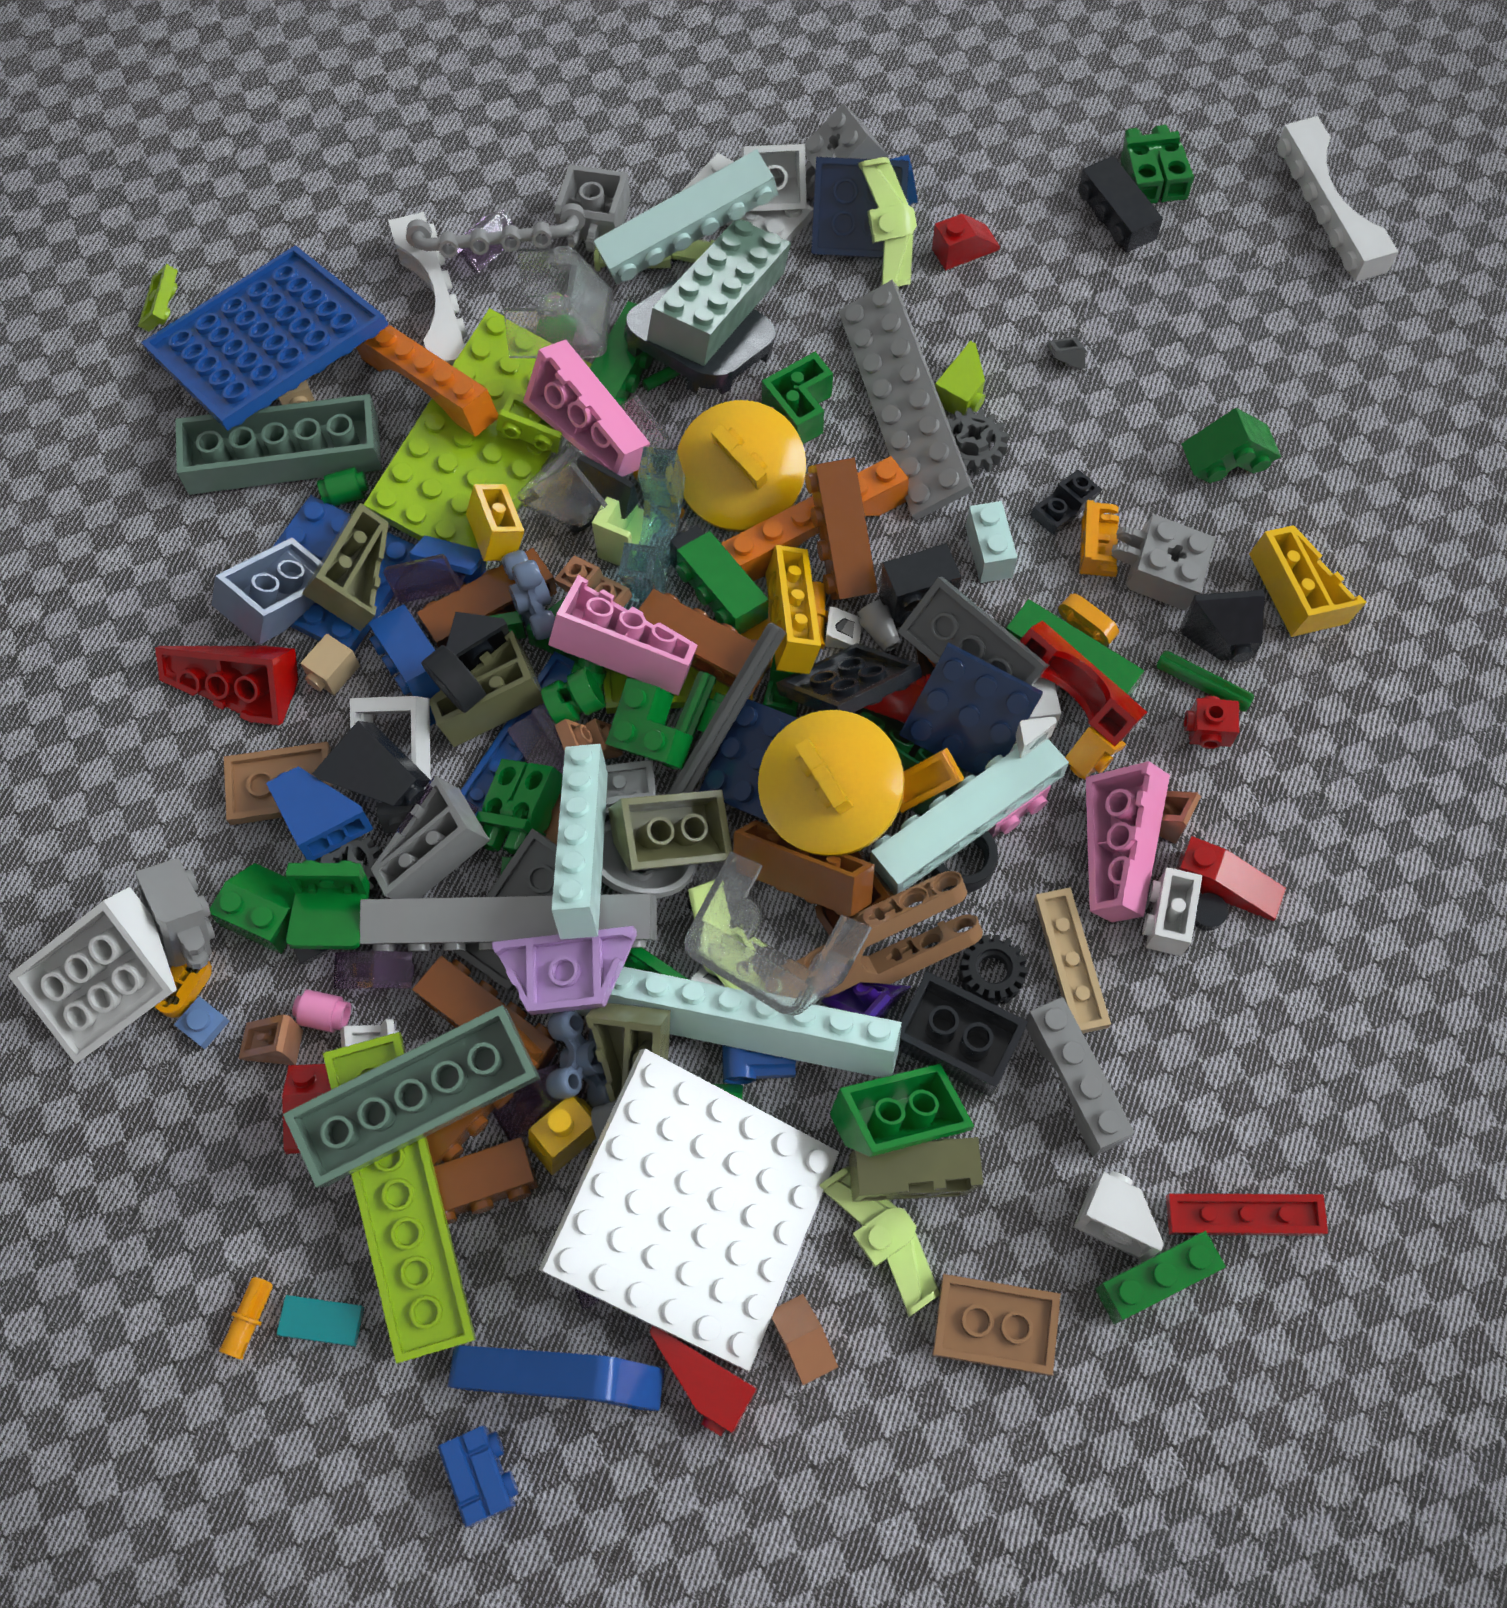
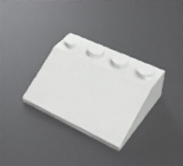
M131 887L103 900L8 975L75 1064L177 990L154 919Z

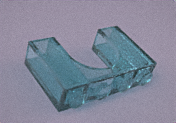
M646 446L643 447L637 477L644 497V516L639 544L624 542L618 573L622 584L628 587L633 597L630 601L642 603L653 588L663 594L666 592L671 566L670 540L677 534L686 481L676 450Z

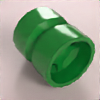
M587 667L569 674L567 682L557 680L541 689L544 704L556 724L564 719L577 722L580 720L581 713L591 715L606 707V700L595 676Z

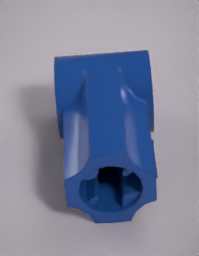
M722 1045L724 1083L749 1084L755 1082L756 1079L796 1077V1061L793 1059Z

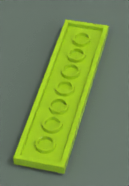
M396 1032L323 1053L331 1090L405 1054L401 1033ZM424 1137L351 1174L396 1364L476 1339L427 1137Z

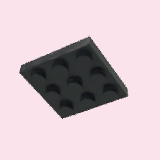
M856 643L815 663L810 674L795 673L776 682L779 695L817 711L841 710L855 713V711L867 705L881 702L883 697L895 691L907 689L910 683L923 676L920 664Z

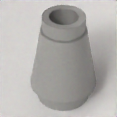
M876 600L858 612L860 617L859 624L882 648L883 652H888L901 644L888 605H883L881 600Z

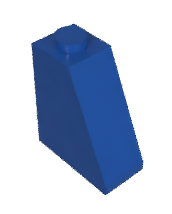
M299 766L281 773L266 783L297 846L306 860L314 861L373 830L369 819L359 804Z

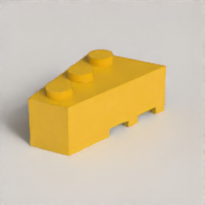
M1294 525L1265 531L1249 553L1291 637L1349 624L1367 603L1360 595L1355 597L1342 584L1344 578L1338 571L1333 574L1320 560L1323 555Z

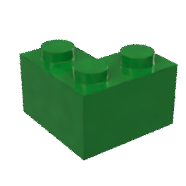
M813 352L762 380V404L774 407L776 411L789 420L799 434L802 444H805L823 434L824 410L819 403L832 397L833 373L820 356Z
M1236 407L1181 443L1194 476L1210 484L1222 480L1229 471L1237 466L1252 474L1262 472L1269 468L1272 462L1281 457L1268 425Z
M627 678L605 744L621 751L682 770L693 736L678 729L665 726L674 694L658 686Z

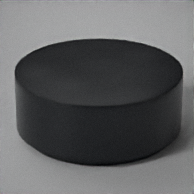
M1214 893L1200 894L1194 925L1206 931L1218 929L1228 916L1226 902Z

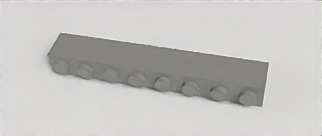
M651 894L601 895L599 930L634 926L637 930V936L632 948H646V941H657V896ZM553 896L360 900V944L372 945V952H395V945H408V951H430V944H443V951H465L466 944H479V950H493L492 942L558 935L559 933L551 910Z

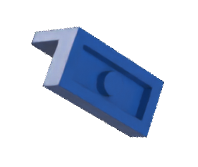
M424 535L410 551V559L419 562V570L467 583L478 579L486 572V561H483L480 550Z

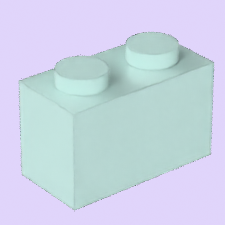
M1002 501L969 506L965 528L980 583L1012 578L1018 557Z

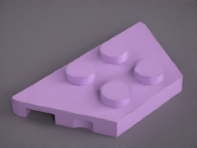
M634 926L601 929L598 931L597 937L560 940L558 934L492 942V948L503 963L507 976L512 985L516 987L519 998L529 1014L537 1015L602 1008L606 1006L636 939L637 930Z

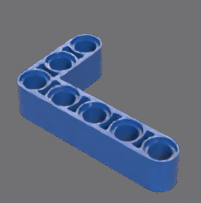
M457 1345L453 1349L447 1387L470 1391L595 1401L631 1409L660 1411L665 1369L611 1356Z

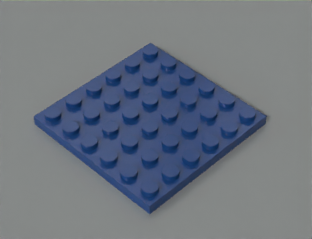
M295 245L148 337L141 344L146 352L228 431L233 427L241 425L246 418L260 409L270 406L274 400L286 392L296 389L300 383L312 375L322 372L329 364L341 356L348 355L355 347L367 339L374 338L389 325L385 316Z

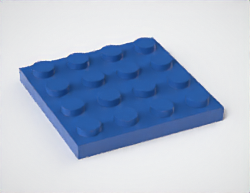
M310 495L273 547L293 538L321 561L350 514L331 504H324L322 500ZM387 532L384 559L380 565L379 578L381 580L375 599V606H377L376 614L371 621L380 616L417 563V561L410 559V551L415 545ZM316 602L290 626L317 641H320L327 633L353 650V652H355L371 629L369 624H367L359 631Z

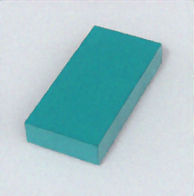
M285 1295L276 1335L356 1347L365 1307L362 1305Z

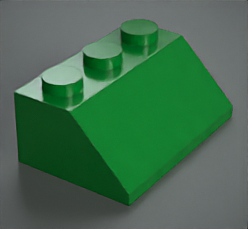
M941 1064L842 1087L839 1089L830 1111V1116L844 1145L869 1157L964 1133L974 1128L972 1120Z

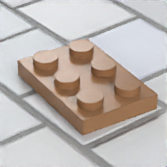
M328 741L224 756L227 822L230 825L283 818L266 783L281 773L290 771L298 766L313 775L312 773L331 752V746ZM321 780L334 789V784Z
M943 1274L932 1356L1052 1376L1061 1294Z

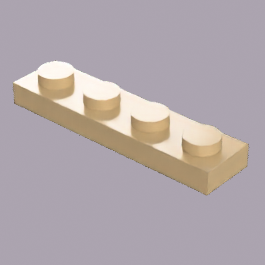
M1071 887L1036 894L1034 901L1061 996L1064 997L1082 1033L1109 1028L1111 1022Z

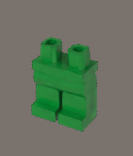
M1167 124L1156 125L1152 129L1151 134L1142 135L1141 130L1138 128L1127 129L1123 139L1121 164L1151 204L1158 203L1159 197L1161 202L1188 199L1194 180L1188 158L1180 142L1179 131L1171 132Z
M501 759L484 800L482 811H478L476 816L490 840L483 847L488 851L499 852L506 837L507 840L503 849L514 855L531 829L538 831L546 837L544 831L550 825L553 807L559 794H561L563 774L553 766Z

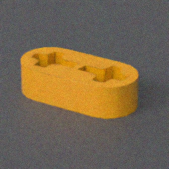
M1070 594L1058 607L1060 615L1067 623L1106 647L1119 635L1116 623L1078 594Z
M210 961L197 974L194 972L189 974L186 970L187 964L178 967L172 966L170 970L177 990L170 996L176 995L180 1000L175 1005L172 1003L168 1004L164 999L155 1008L166 1017L178 1018L182 1016L209 980L212 973Z

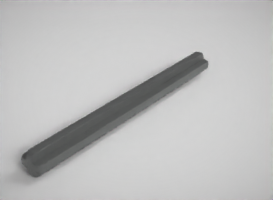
M774 623L767 624L668 794L690 793L694 791L785 637L786 632Z

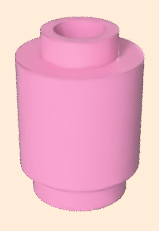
M307 989L302 996L298 995L292 1008V1015L296 1017V1022L299 1026L334 1033L336 1030L340 1031L343 1026L348 1025L351 1015V1003L344 1001L343 997Z

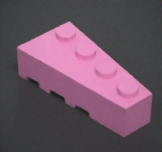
M565 339L539 349L523 403L555 430L562 432V436L589 459L622 477L641 469L650 442Z
M578 575L556 614L548 645L630 678L658 686L672 694L679 695L698 645L661 623L655 625L649 623L643 616V612L633 606L627 610L613 601L614 595L604 589L598 593L587 586V579Z
M1150 761L1086 777L1090 912L1111 923L1144 917L1170 778L1168 773Z

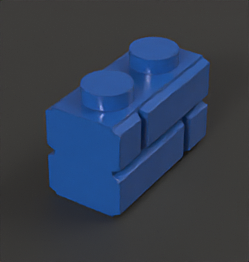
M481 1426L437 1446L465 1527L475 1526L516 1506L513 1497L519 1494L518 1487L512 1472L507 1471L504 1473L499 1457L504 1455L505 1452L497 1431L490 1433L488 1427Z

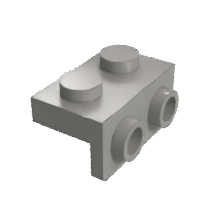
M652 760L606 765L608 778L605 815H609L608 808L621 798L656 795Z

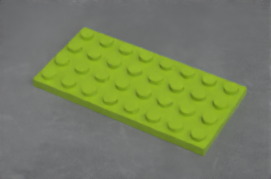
M489 308L452 366L487 388L499 414L500 410L504 408L510 392L525 397L539 349L554 343ZM582 359V360L586 363V365L590 368L592 364L589 363L588 361ZM431 398L363 505L388 521L389 525L419 541L426 535L479 549L466 516L474 484H506L515 509L518 512L553 452L539 450L533 444L521 439L506 437L502 432L496 430L497 420L475 437L458 426Z

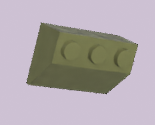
M722 790L621 798L608 808L613 843L629 871L733 860Z

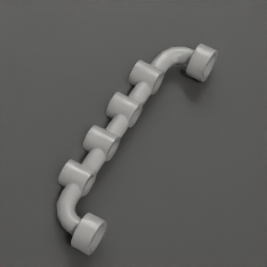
M569 203L563 206L560 211L561 224L550 226L548 223L540 221L534 224L533 228L518 229L514 225H507L502 231L487 232L485 229L476 228L471 234L458 236L453 232L446 231L439 238H431V227L427 222L415 219L407 225L406 240L415 248L424 251H439L446 258L454 257L460 248H470L475 254L482 255L488 251L489 245L501 244L507 251H515L519 248L520 242L533 241L534 245L539 248H546L550 245L551 239L566 237L573 232L581 230L585 225V212L580 205Z

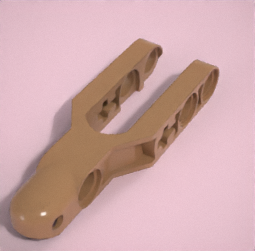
M956 871L940 873L858 912L839 938L812 950L805 957L778 970L771 986L774 997L806 1003L818 996H833L861 982L892 984L974 945L982 938L983 931L978 917L967 914L947 922L941 921L937 923V927L914 938L909 936L869 956H862L866 947L963 901L967 895V889L961 874ZM956 886L951 890L941 892L946 887ZM922 901L919 905L908 908L912 903ZM972 926L967 931L957 933L962 928ZM939 942L934 947L924 948L931 943ZM784 974H789L787 978L781 979Z

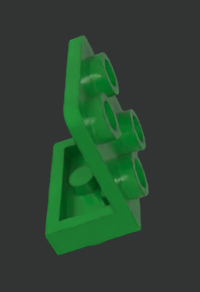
M306 860L302 863H288L285 876L295 893L286 937L289 947L292 949L358 948L360 946V900L368 899L370 883L361 863H354L352 861L319 863L312 860Z

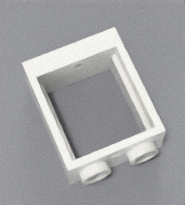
M418 696L350 698V729L357 721L373 723V714L411 713V761L431 780L430 699Z

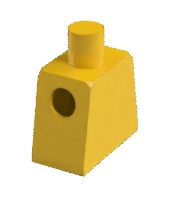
M577 1096L564 1099L529 1129L528 1146L552 1176L597 1139L591 1120L592 1109L584 1099Z

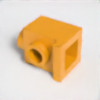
M1090 726L1065 758L1069 762L1068 764L1071 765V771L1076 776L1086 780V777L1096 771L1099 774L1102 773L1112 762L1113 757L1111 755L1123 750L1126 743L1121 741L1114 746Z

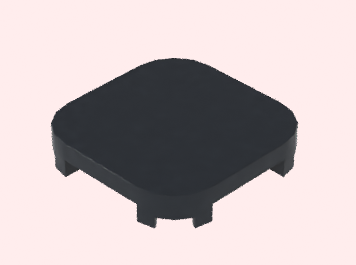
M679 279L668 283L629 311L624 330V337L628 343L627 351L634 357L645 352L688 378L686 389L698 394L699 388L719 389L721 395L730 391L732 381L758 360H762L765 363L771 357L776 337V328L771 320L753 309L705 366L647 340L652 307Z

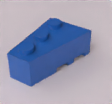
M404 604L368 623L374 634L369 640L378 656L385 654L381 659L391 676L397 674L394 679L404 696L409 694V696L430 699L441 690L421 664L435 649ZM430 706V726L436 723Z

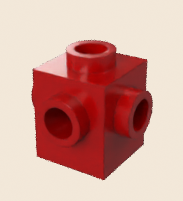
M1216 696L1196 698L1191 710H1186L1184 715V731H1189V744L1200 745L1206 749H1214L1220 746L1231 747L1239 734V701L1221 700Z

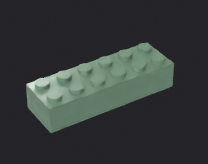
M734 220L652 307L647 340L705 366L784 274L791 242L782 239L775 233L755 227L748 221Z
M370 394L266 407L246 418L241 425L233 427L228 431L211 414L175 419L177 475L189 495L323 478L324 475L355 467L358 472L382 470L378 415Z
M501 1005L284 1113L283 1116L315 1187H327L539 1080L540 1077L508 1010Z

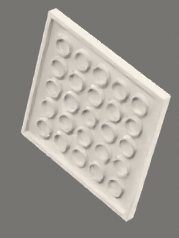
M642 1049L639 1051L538 1270L728 1363L750 1371L824 1191L819 1185L829 1178L839 1151L649 1050Z

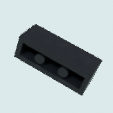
M1114 155L1082 169L1078 185L1080 197L1089 204L1095 212L1096 218L1103 222L1110 231L1113 240L1119 243L1126 253L1157 239L1163 217Z

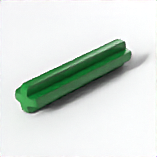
M1168 650L1161 654L1157 662L1158 669L1211 696H1216L1221 700L1239 701V710L1243 712L1249 709L1254 700L1253 693Z
M701 671L697 674L675 729L694 737L716 684V677ZM663 764L670 769L679 770L678 768Z

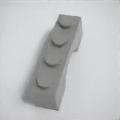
M1064 997L1030 1011L1026 1018V1021H1028L1026 1028L1039 1054L1051 1063L1062 1080L1073 1106L1075 1123L1092 1156L1095 1157L1127 1142L1135 1131Z

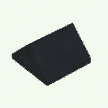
M455 612L446 647L471 671L481 663L479 658L488 651L491 655L506 642L504 637L510 631L503 618Z

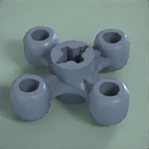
M517 550L502 557V564L509 579L516 582V584L508 586L510 596L517 613L522 616L524 626L527 627L530 624L532 633L537 640L550 638L555 616L551 610H545L544 606L551 604L552 601L537 563L534 560H528L523 550Z
M564 1011L554 1013L548 1020V1032L553 1039L563 1041L567 1047L560 1054L561 1068L552 1071L546 1078L545 1084L548 1094L557 1100L572 1098L580 1092L583 1079L589 1085L587 1088V1100L592 1107L609 1103L610 1100L605 1086L607 1080L603 1074L602 1063L598 1062L595 1052L597 1046L592 1029L589 1030L588 1040H586L581 1035L583 1020L578 1012Z

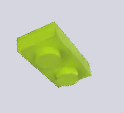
M168 264L154 274L151 279L138 324L139 327L148 332L159 324H165L170 315L171 309L168 308V304L178 287V284L175 283L178 270Z

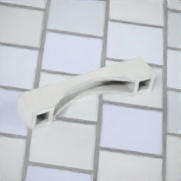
M1315 116L1286 124L1277 144L1278 153L1286 161L1290 168L1291 176L1298 182L1305 200L1313 208L1318 223L1323 226L1328 234L1330 243L1340 255L1344 268L1349 271L1355 282L1388 273L1398 254V250L1385 228L1368 221L1356 213L1336 191L1327 167V148L1331 137L1319 117Z
M421 212L388 220L401 265L412 270L424 280L436 299L435 314L431 327L423 340L425 348L450 365H453L467 344L462 339L467 337L463 318L456 319L455 313H459L460 309L456 295H449L448 289L453 287L448 270H441V266L446 265L444 257L439 251H424L415 248L406 240V228L409 222L415 219L427 222L425 214ZM434 223L429 224L431 227V238H438Z

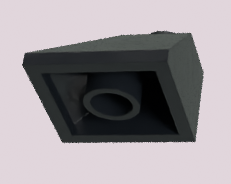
M1264 590L1195 595L1180 626L1181 634L1220 661L1245 662L1254 658L1263 640Z

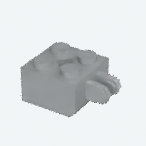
M844 103L804 143L805 156L809 160V163L806 165V195L814 198L816 157L876 159L888 156L866 125Z
M569 164L555 204L556 225L561 224L560 211L566 204L576 203L585 212L584 227L566 236L569 249H577L581 239L586 240L587 251L594 252L596 249L594 240L624 224L631 202L628 173Z
M1156 514L1151 516L1142 530L1133 529L1128 526L1118 528L1116 539L1122 543L1125 542V544L1118 543L1113 545L1111 552L1112 556L1117 560L1119 559L1131 565L1126 582L1129 590L1186 611L1194 596L1201 594L1216 537Z
M179 857L136 871L135 875L142 903L154 919L168 964L175 967L187 964L192 970L205 967L208 964L209 955L212 954L210 939L215 938V934L208 916H211L208 903L204 895L198 896L195 890H198V884L191 869L185 871Z

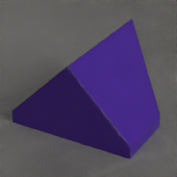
M861 982L833 996L824 997L821 1001L829 1008L883 1018L911 986Z

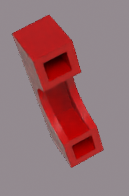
M1044 621L1032 626L1021 638V643L1049 665L1040 677L1057 684L1069 693L1085 711L1088 723L1112 745L1116 746L1148 713Z

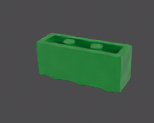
M711 531L677 549V574L683 582H689L695 589V594L700 603L711 608L718 623L721 625L723 623L731 625L741 635L768 619L769 599Z
M1204 1231L1102 1283L1095 1290L1115 1325L1226 1268V1265L1209 1235Z

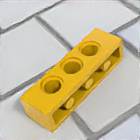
M776 545L765 573L771 623H774L786 632L785 637L775 652L776 670L810 674L821 648L808 549Z

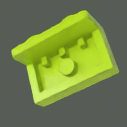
M510 392L504 408L498 414L496 430L502 432L508 438L521 439L531 443L539 450L558 453L564 438L562 432L555 430L523 403V396Z

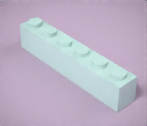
M756 149L594 240V243L616 285L623 281H629L646 268L660 264L664 258L677 251L685 250L698 239L715 233L723 225L732 220L742 218L745 213L759 205H765L770 202L773 197L778 195L774 177Z
M1049 739L1045 740L1023 758L1019 756L1016 743L1012 748V752L1005 757L1002 755L994 757L985 766L986 770L977 777L972 774L961 781L957 786L958 790L948 797L944 794L935 799L929 806L930 810L919 817L916 814L907 819L901 825V830L892 837L885 835L872 846L870 863L875 864L874 869L895 895L906 890L994 827L995 824L1062 778L1069 763Z
M601 744L565 747L551 909L560 940L598 936L608 778Z

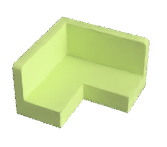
M607 496L592 521L598 558L633 572L661 523L660 516L638 508L637 504L628 517L622 519L619 501Z

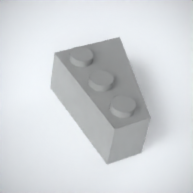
M438 776L431 782L430 785L433 789L421 806L416 804L410 812L413 817L402 833H395L371 868L381 890L388 898H421L490 841L460 789Z

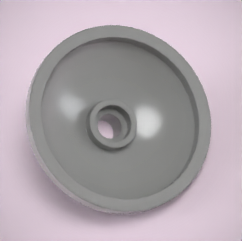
M611 824L605 825L601 881L611 889L621 894H651L657 896L658 899L678 893L691 881L695 865L629 871L613 843Z

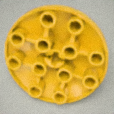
M734 400L720 403L707 409L688 426L678 445L675 471L682 496L697 516L714 527L727 531L743 532L795 504L805 481L806 457L799 434L789 420L781 413L762 403Z
M817 711L791 722L770 743L763 756L759 770V799L770 825L791 845L814 855H846L871 845L891 826L903 800L904 770L894 744L876 724L865 717L847 711Z

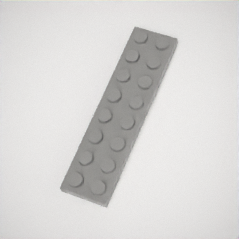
M890 280L838 310L888 452L909 478L908 495L905 499L911 516L917 521L973 492L974 488L896 283Z

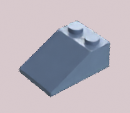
M290 538L215 575L211 605L260 645L288 629L315 603L303 595L302 592L321 561L295 539Z

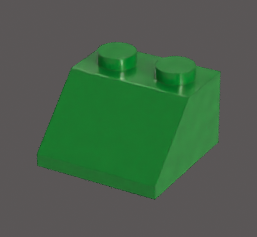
M254 863L225 882L209 909L211 917L219 926L282 954L287 946L286 931H288L295 893L285 876Z

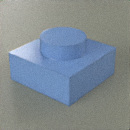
M199 996L174 1025L205 1050L230 1021Z

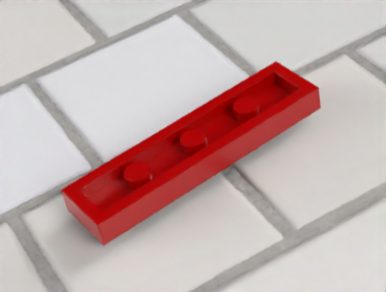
M1169 1193L1166 1195L1169 1235H1198L1204 1231L1208 1235L1324 1236L1328 1234L1324 1194Z

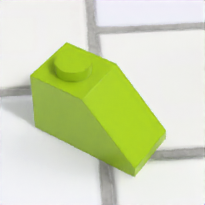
M970 340L935 383L943 409L953 415L956 411L966 415L967 408L977 412L985 400V395L983 394L985 378L976 343Z

